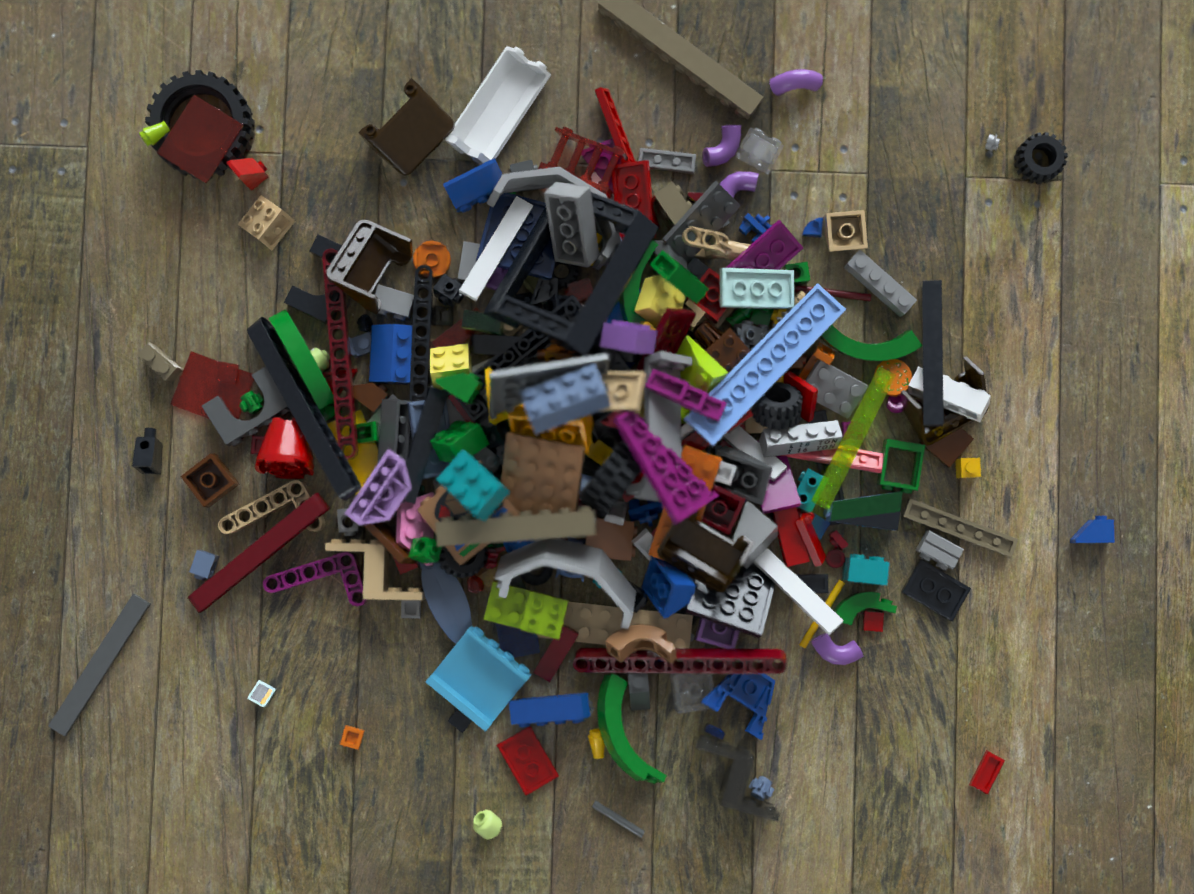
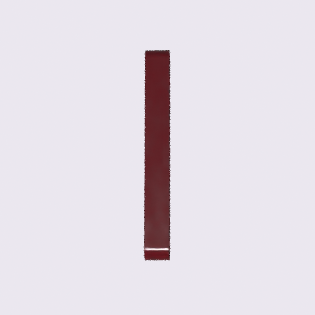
M319 492L315 493L191 593L187 599L198 613L203 612L330 509L329 505Z

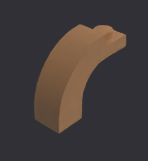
M632 625L629 626V629L622 628L605 640L607 653L619 662L624 661L630 654L639 650L653 651L670 664L677 659L676 648L670 641H667L666 632L654 626Z

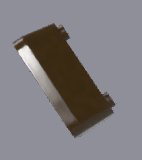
M967 356L964 357L965 372L957 375L954 381L964 382L971 388L987 392L985 373ZM905 390L901 391L904 413L919 439L927 446L975 421L944 408V414L947 415L944 417V426L924 427L922 403L918 399H913Z

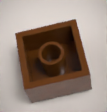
M210 453L180 476L202 506L210 508L240 485L215 453Z

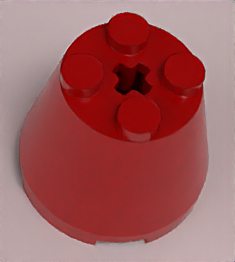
M278 417L272 418L255 461V470L261 474L268 472L275 475V478L304 479L306 474L312 476L315 467L313 452L295 418L291 420H284Z

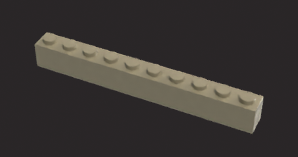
M633 0L599 1L598 10L603 17H609L618 28L627 30L633 39L642 41L649 51H655L664 62L673 64L679 73L688 75L694 84H700L710 96L715 95L725 107L730 106L740 118L749 120L762 103L764 98L762 95Z

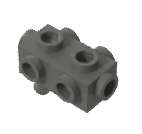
M745 320L740 324H734L732 329L749 349L754 348L771 331L768 325L758 324V327L753 326L752 321Z

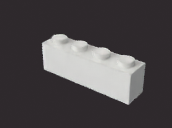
M918 367L908 385V393L923 399V368ZM943 375V408L981 422L990 404L991 395L984 390H976L964 382H956L949 376Z

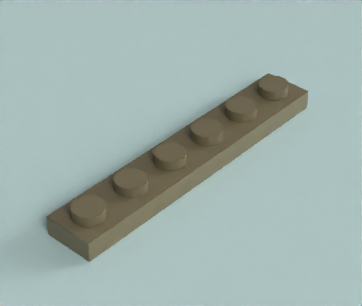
M908 499L902 517L1008 557L1013 556L1018 542L1016 538L912 499Z

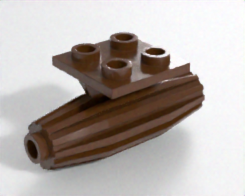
M704 320L692 331L702 349L721 365L728 374L750 352V349L731 328L723 333L708 320Z

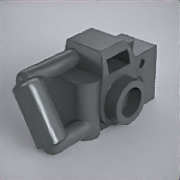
M486 447L473 455L477 461L481 460L484 463L482 465L487 467V470L498 480L502 479V472L499 475L496 474L503 467V462L497 455Z

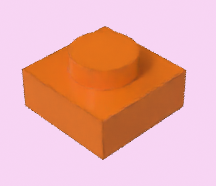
M346 725L340 745L359 750L365 730Z

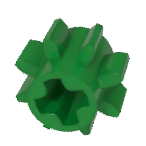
M250 391L240 398L242 402H240L239 406L243 413L248 411L252 415L263 408L261 404L264 399L260 393L254 394L253 391Z

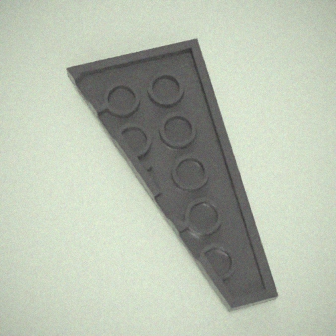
M600 354L490 372V419L497 418V414L507 411V413L515 411L514 407L524 404L519 392L520 390L595 363L600 376L607 374L609 366L608 355Z

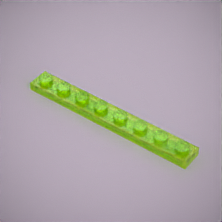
M878 367L811 502L829 510L896 374Z

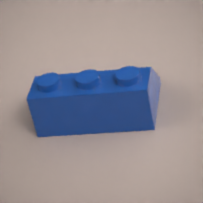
M495 158L444 183L443 186L457 212L462 211L464 213L472 209V206L477 203L483 204L487 202L503 174Z
M372 325L369 382L408 385L410 383L413 325Z
M651 556L641 587L661 616L668 618L690 603L692 595L695 593V584L686 573L664 560Z

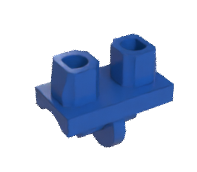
M747 213L738 230L745 236L753 230L757 234L751 240L753 243L771 227L768 223L771 217L767 215L765 218H762L758 214L754 219Z
M638 499L630 500L628 512L631 522L639 520L640 524L647 522L648 526L652 527V520L659 519L657 514L663 511L662 503L647 500L648 504L640 506Z

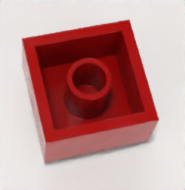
M708 268L700 281L709 290L696 305L706 312L704 314L706 318L717 325L728 308L720 307V275L711 268Z

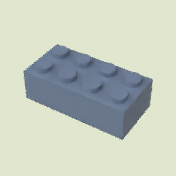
M595 363L519 391L535 434L611 407Z

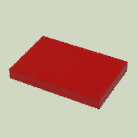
M531 725L497 744L499 751L525 796L559 777L557 770Z

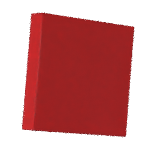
M791 371L785 373L784 384L788 383L801 392L803 400L800 417L810 422L814 417L818 389Z

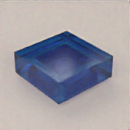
M706 723L703 729L705 732L722 740L725 736L724 730L709 723Z

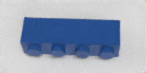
M588 692L518 698L509 701L511 725L518 724L519 727H528L530 723H536V726L548 725V722L554 721L555 725L564 724L566 720H572V723L584 722V718L590 716Z

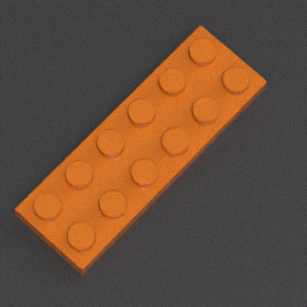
M685 445L681 459L692 469V473L698 479H702L706 483L705 486L712 491L722 458ZM706 505L698 509L696 520L701 522ZM663 508L648 554L658 559L661 558L658 556L657 550L673 524L665 508Z

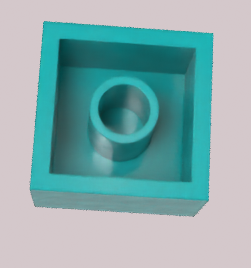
M850 554V557H845L842 580L887 585L890 562H885L883 557L869 556L868 560L865 559V555Z

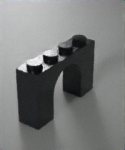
M317 234L309 251L314 256L322 259L323 253L327 249H335L339 252L342 245ZM331 255L328 258V262L332 263L336 255ZM292 285L284 303L328 324L325 294L312 295ZM334 293L331 296V300L334 302L340 299V293ZM337 312L334 313L333 320L335 319Z

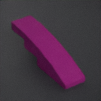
M655 369L652 370L645 385V388L717 422H720L727 406V402L709 396L707 392L690 386V383Z

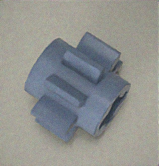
M759 776L758 779H752L749 788L752 789L751 795L760 801H764L765 798H771L774 789L771 788L772 782L763 776Z

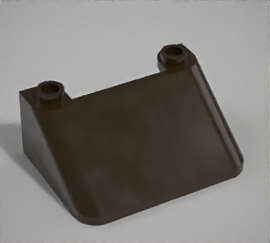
M412 78L404 86V92L410 99L380 130L376 126L369 124L358 132L373 151L399 174L404 176L410 175L455 127L453 119Z
M360 220L356 223L328 267L327 277L362 307L377 315L381 309V300L373 295V292L391 262L398 266H403L411 260L413 256L412 240L369 220Z
M697 510L680 522L672 524L659 546L657 554L667 563L712 590L724 592L744 564L755 543L745 536H740L735 542L731 541L696 520L698 516Z

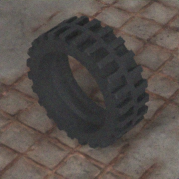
M195 70V75L185 71L182 72L183 77L177 78L175 75L170 77L172 82L168 85L163 82L160 85L162 88L159 94L154 92L152 98L155 100L153 105L148 104L147 106L150 117H145V123L148 126L164 121L169 128L173 113L184 101L198 95H212L223 101L230 110L233 121L232 130L226 142L219 149L203 156H192L181 151L172 141L170 132L166 133L154 146L151 144L152 148L157 151V154L170 167L178 170L185 176L189 174L196 179H200V176L212 179V174L225 175L224 170L227 168L233 171L227 162L229 160L245 159L243 153L245 150L250 152L252 146L249 144L250 139L254 140L255 133L252 131V127H255V121L251 117L253 113L245 98L226 78L222 76L219 78L210 71L208 75H205L202 70Z

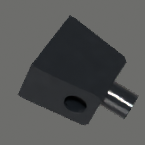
M145 428L144 437H136L132 466L142 474L162 473L163 445L156 438L157 429Z

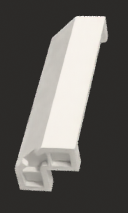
M506 46L455 123L453 131L445 138V141L461 154L465 153L471 157L478 165H482L493 158L496 159L550 78L551 74L546 70L547 67L540 61H537V63L529 61L520 48Z

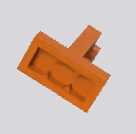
M819 342L798 377L805 381L818 359L830 365L834 360L836 351Z

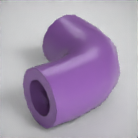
M796 69L772 78L770 80V87L777 96L795 89L817 91L822 86L823 77L820 73L812 70Z
M741 125L722 126V140L720 144L716 147L704 148L702 158L706 167L726 163L735 155L740 146Z
M738 171L728 175L720 185L733 198L740 190L755 192L759 173Z
M824 633L811 641L822 659L832 664L846 665L864 657L860 647L854 640L846 645L838 646L834 644L827 633Z

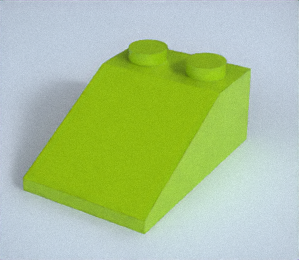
M689 335L685 336L676 354L692 357V365L680 371V380L688 382L690 386L709 394L727 376L728 372Z

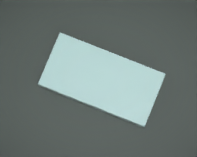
M719 269L720 307L794 308V270Z

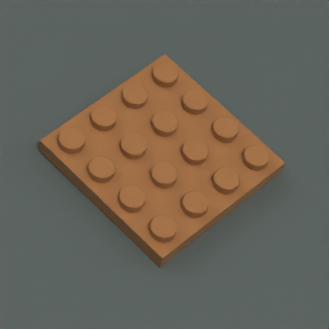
M508 432L506 435L501 483L510 491L507 498L515 509L519 512L531 511V515L539 514V510H551V513H559V509L570 508L571 512L577 511L585 447Z

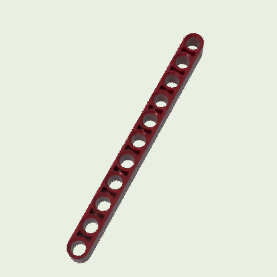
M327 249L323 253L322 260L337 442L343 453L346 446H352L353 453L350 456L345 455L347 460H352L358 455V438L346 294L334 283L330 282L327 277V269L331 264L328 262V258L338 253L335 249ZM334 293H340L338 301L334 302L331 300V296ZM335 312L342 313V317L338 321L333 320ZM337 331H343V337L340 340H335L334 338ZM339 350L345 351V356L342 359L336 358V353ZM346 369V376L342 379L338 378V371ZM342 388H347L348 395L341 398L339 391ZM344 407H348L350 410L347 417L341 416V410ZM350 426L351 434L345 437L342 434V430L344 427Z
M580 648L576 651L573 661L574 669L582 673L781 674L787 667V655L781 649L676 648V658L683 662L675 660L670 664L657 653L650 650L635 651L624 662H619L607 653L606 648ZM775 660H780V661H782V662L776 663V662H774V661H775Z

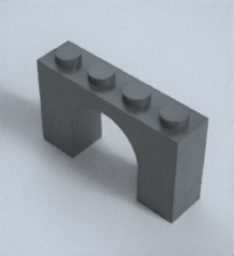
M266 366L252 374L265 400L263 410L254 419L246 421L236 419L220 396L202 405L221 438L229 447L241 444L243 442L242 439L248 435L251 437L260 431V427L264 425L269 426L272 418L278 417L281 414L285 416L291 412Z

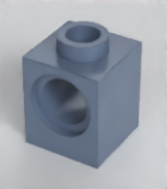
M197 550L189 572L195 574L194 578L205 581L206 578H211L220 556L203 550Z

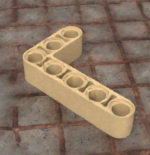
M293 480L223 517L218 523V528L224 534H234L291 503L296 508L299 507L312 494L304 482ZM296 484H300L302 491L296 495L293 488ZM279 493H283L284 501L279 504L276 497ZM262 502H265L267 510L262 513L259 506ZM245 511H248L250 519L245 522L242 515ZM323 515L318 518L320 524L317 528H313L310 525L307 529L314 532L324 529L325 519ZM228 520L233 523L230 531L225 528V523Z

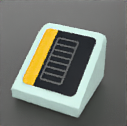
M259 680L247 699L262 707H266L276 689Z

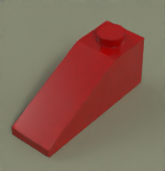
M254 158L229 160L227 162L228 166L251 191L269 177L265 173L268 169L261 161L257 163Z

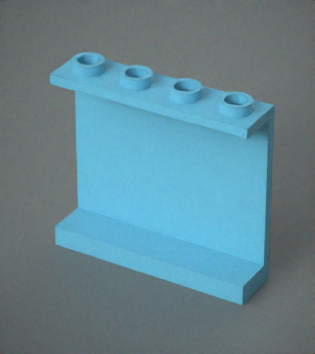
M471 625L437 669L426 680V683L486 732L532 674L524 664L517 663L511 653L500 649L499 644L495 640H489L484 636V632L479 627Z

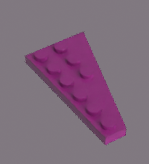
M628 410L613 419L674 524L718 497L714 491L711 492L705 486L706 483L702 479H698L692 473V469L671 448L668 449L662 443L663 440L658 435L654 436L648 430V425L635 412Z

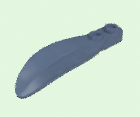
M418 562L422 570L421 582L427 604L441 629L450 640L457 644L472 625L467 597L457 578L445 573L446 571L440 567V562L433 563L432 567Z

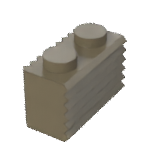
M150 342L137 355V358L167 382H173L183 371V368Z

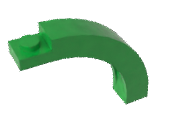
M653 240L619 298L620 310L625 322L640 324L642 321H646L634 310L639 298L640 280L644 267L658 246Z
M285 309L269 317L275 332L287 350L325 421L335 416L334 395L290 315Z
M833 325L820 336L822 341L841 354L870 361L896 359L906 356L923 346L912 330H906L896 338L876 344L855 341L839 332Z
M614 673L605 674L598 694L597 716L600 733L609 754L616 764L634 780H646L651 784L663 783L667 775L644 762L633 750L625 735L621 707L628 682Z

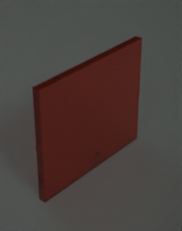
M193 95L157 154L207 184L244 125L223 113L219 108H215Z
M191 351L170 405L209 419L202 405L220 396L232 415L239 420L242 412L239 406L240 402H242L240 398L250 392L254 378L252 373Z

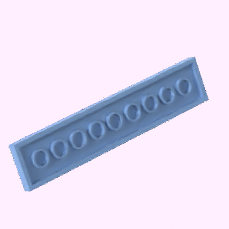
M817 283L708 394L727 402L720 422L694 411H691L684 420L713 447L846 309Z

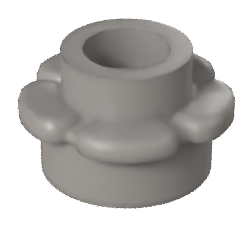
M990 134L985 149L990 150V152L993 149L997 150L1000 139L997 138V134L995 136Z

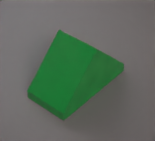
M372 421L356 424L358 444L379 443L380 426L378 422Z

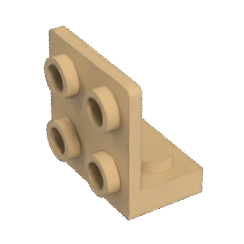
M261 195L243 216L238 225L270 250H273L294 224L295 220Z

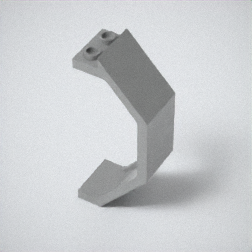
M553 167L503 174L487 204L494 207L503 193L549 189L555 182L590 187L591 192L606 198L607 196L563 168ZM594 216L598 233L602 235L601 241L603 246L599 257L592 267L599 270L603 265L607 266L622 240L619 232L615 231L613 223Z
M546 538L501 556L495 579L498 580L497 588H500L499 597H507L510 581L513 577L546 565L594 578L622 609L621 628L629 629L634 611L636 590L602 549L560 538Z

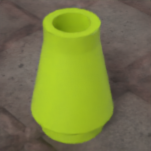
M163 121L143 128L139 135L147 146L151 144L154 146L166 133L170 132V129Z

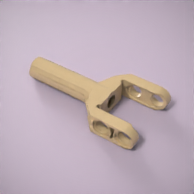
M697 227L687 228L682 234L685 244L702 248L694 256L700 259L724 258L734 260L750 246L749 244L731 241L723 233ZM688 231L695 233L696 239L694 242L687 239ZM711 235L712 238L706 243V236Z

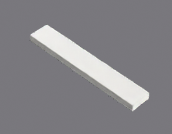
M516 196L460 288V293L474 301L478 300L531 212L532 204Z
M768 548L754 560L753 563L828 635L843 623V620Z

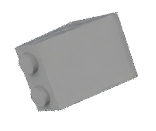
M749 501L745 503L733 538V542H735L740 536H745L755 543L743 564L746 569L778 536L777 526Z

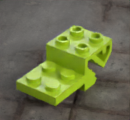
M493 581L483 620L559 639L568 600L510 585L507 597H499L500 588H497L498 582Z

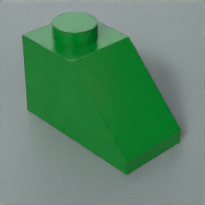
M471 372L469 375L458 373L438 378L434 382L468 404H472L483 386L479 382L480 377Z

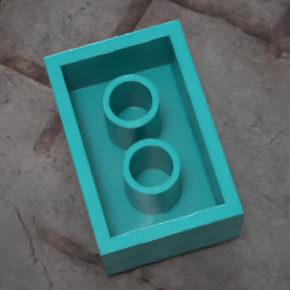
M463 449L437 478L463 506L484 522L510 493L481 463Z

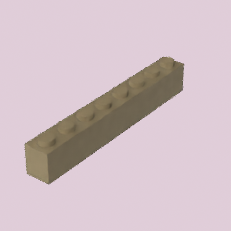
M578 507V511L571 512L570 508L559 509V513H551V510H539V514L531 515V511L519 512V516H512L511 512L500 513V517L493 518L491 514L485 522L480 519H473L472 515L461 516V520H453V517H443L440 522H435L437 546L598 534L596 510H590V507Z

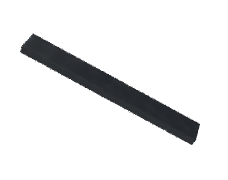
M942 280L922 281L924 427L944 426Z

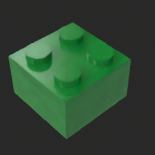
M461 420L451 423V427L438 432L435 438L430 441L439 460L451 463L462 449L473 456L489 445L480 424Z

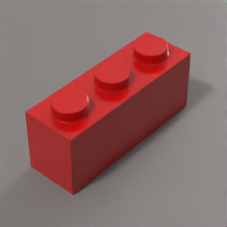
M794 507L771 512L774 524L777 526V537L784 564L790 567L810 562L809 557L811 556L795 522L800 519V509Z

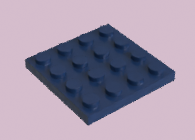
M503 193L494 207L490 206L476 262L514 199L518 196L532 204L533 208L497 266L509 270L545 209L546 203L511 193ZM551 236L530 270L529 276L551 281L555 265Z

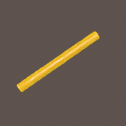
M841 580L837 581L825 601L830 608L845 585ZM814 621L799 644L804 649H806L819 628V625Z

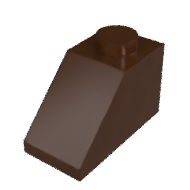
M374 383L353 385L354 398L375 414L382 406V399L390 397L387 394L388 389L380 383L377 386Z

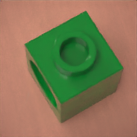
M808 262L784 265L783 270H795L799 273V278L794 279V285L808 284L810 282Z
M429 537L414 538L409 558L423 564L436 563L439 561L442 546H437V541Z

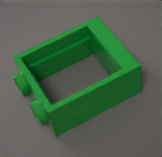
M664 250L650 264L667 282L696 304L709 290L693 273Z
M893 439L883 440L882 472L878 473L877 485L882 486L881 489L893 491V488L901 489L900 492L906 494L918 491L925 445ZM889 449L915 453L910 485L884 481Z

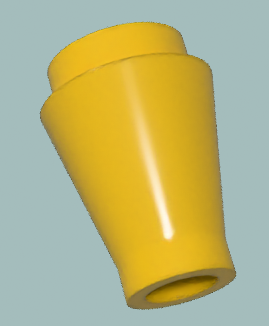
M591 729L588 739L593 758H604L605 744L600 729Z

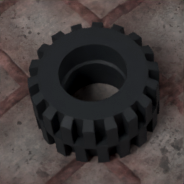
M1039 132L1029 136L1017 148V154L1014 156V160H1017L1014 166L1019 169L1016 171L1018 175L1022 174V179H1029L1028 183L1031 184L1035 181L1036 184L1047 183L1055 178L1064 169L1063 167L1067 163L1065 159L1068 157V153H1064L1066 146L1060 144L1063 142L1061 139L1056 140V135L1052 134L1049 136L1048 132L1043 134ZM1033 150H1041L1048 156V167H1040L1033 161Z
M776 382L752 406V413L754 414L752 417L757 423L768 429L785 430L788 427L792 428L799 422L803 400L801 392L788 383Z
M442 546L438 563L440 562L441 569L445 570V573L456 578L470 577L480 572V569L485 566L484 562L488 558L486 556L488 548L484 547L471 558L469 563L459 565L455 562L449 550Z

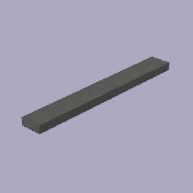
M132 594L48 725L50 728L63 736H67L151 603L136 594Z

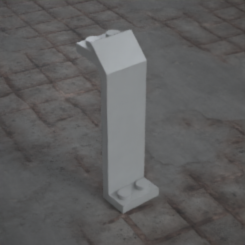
M659 351L644 357V373L646 374L644 384L645 423L648 425V430L654 436L658 435L663 440L662 443L668 449L671 448L681 458V406L645 388V385L653 369L680 379V371L692 365V357ZM645 474L639 483L630 485L626 490V494L634 495V498L660 501Z

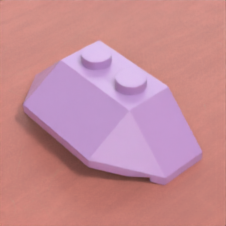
M388 449L344 514L359 525L390 520L412 489L405 461Z

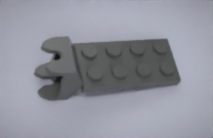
M715 181L664 236L663 239L665 241L653 240L658 246L649 260L664 250L687 269V262L689 263L702 248L685 244L682 239L683 232L690 227L717 232L741 205ZM688 231L687 239L694 242L696 239L695 233ZM707 235L705 238V242L707 243L712 238V236Z

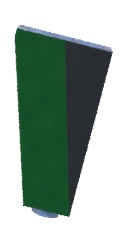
M890 492L828 502L824 508L825 521L898 531L903 492Z

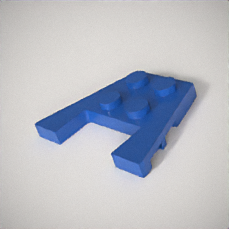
M729 674L701 703L718 712L726 696H730L754 712L745 731L755 738L762 740L764 735L762 730L764 721L767 722L766 712L768 705L771 704L775 680L766 674Z

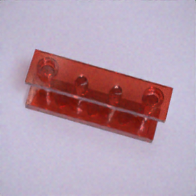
M556 127L555 131L561 138L553 157L547 164L541 162L538 169L559 167L557 164L568 139L578 142L569 165L564 170L606 194L607 198L611 199L613 192L609 189L608 183L619 158L625 161L628 159L624 149L618 146L611 148L579 136L567 127L562 129ZM586 145L595 150L584 175L579 177L575 175L574 170ZM604 152L612 155L602 180L597 184L592 182L591 176L601 153Z

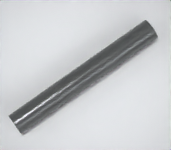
M594 801L592 808L642 838L645 833L644 830L598 801Z

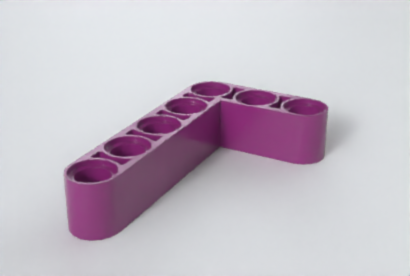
M352 552L339 553L266 577L263 581L264 590L274 593L340 572L350 604L357 607L366 604L368 599H363L361 603H357L354 599V595L357 592L363 595L364 579L358 559ZM346 555H349L352 559L349 566L343 563V558ZM327 561H331L333 564V569L330 572L326 571L324 567ZM308 567H312L315 570V574L311 578L306 574ZM290 573H294L296 576V581L293 584L288 581ZM352 573L355 574L358 579L356 584L354 585L351 584L348 579L350 574ZM271 579L277 581L276 589H272L269 586Z

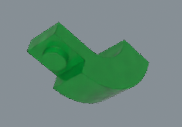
M864 591L854 593L843 599L834 609V612L843 620V623L852 625L855 616L863 609L876 608L896 614L897 606L892 605L893 601L881 598V601H879L881 593Z

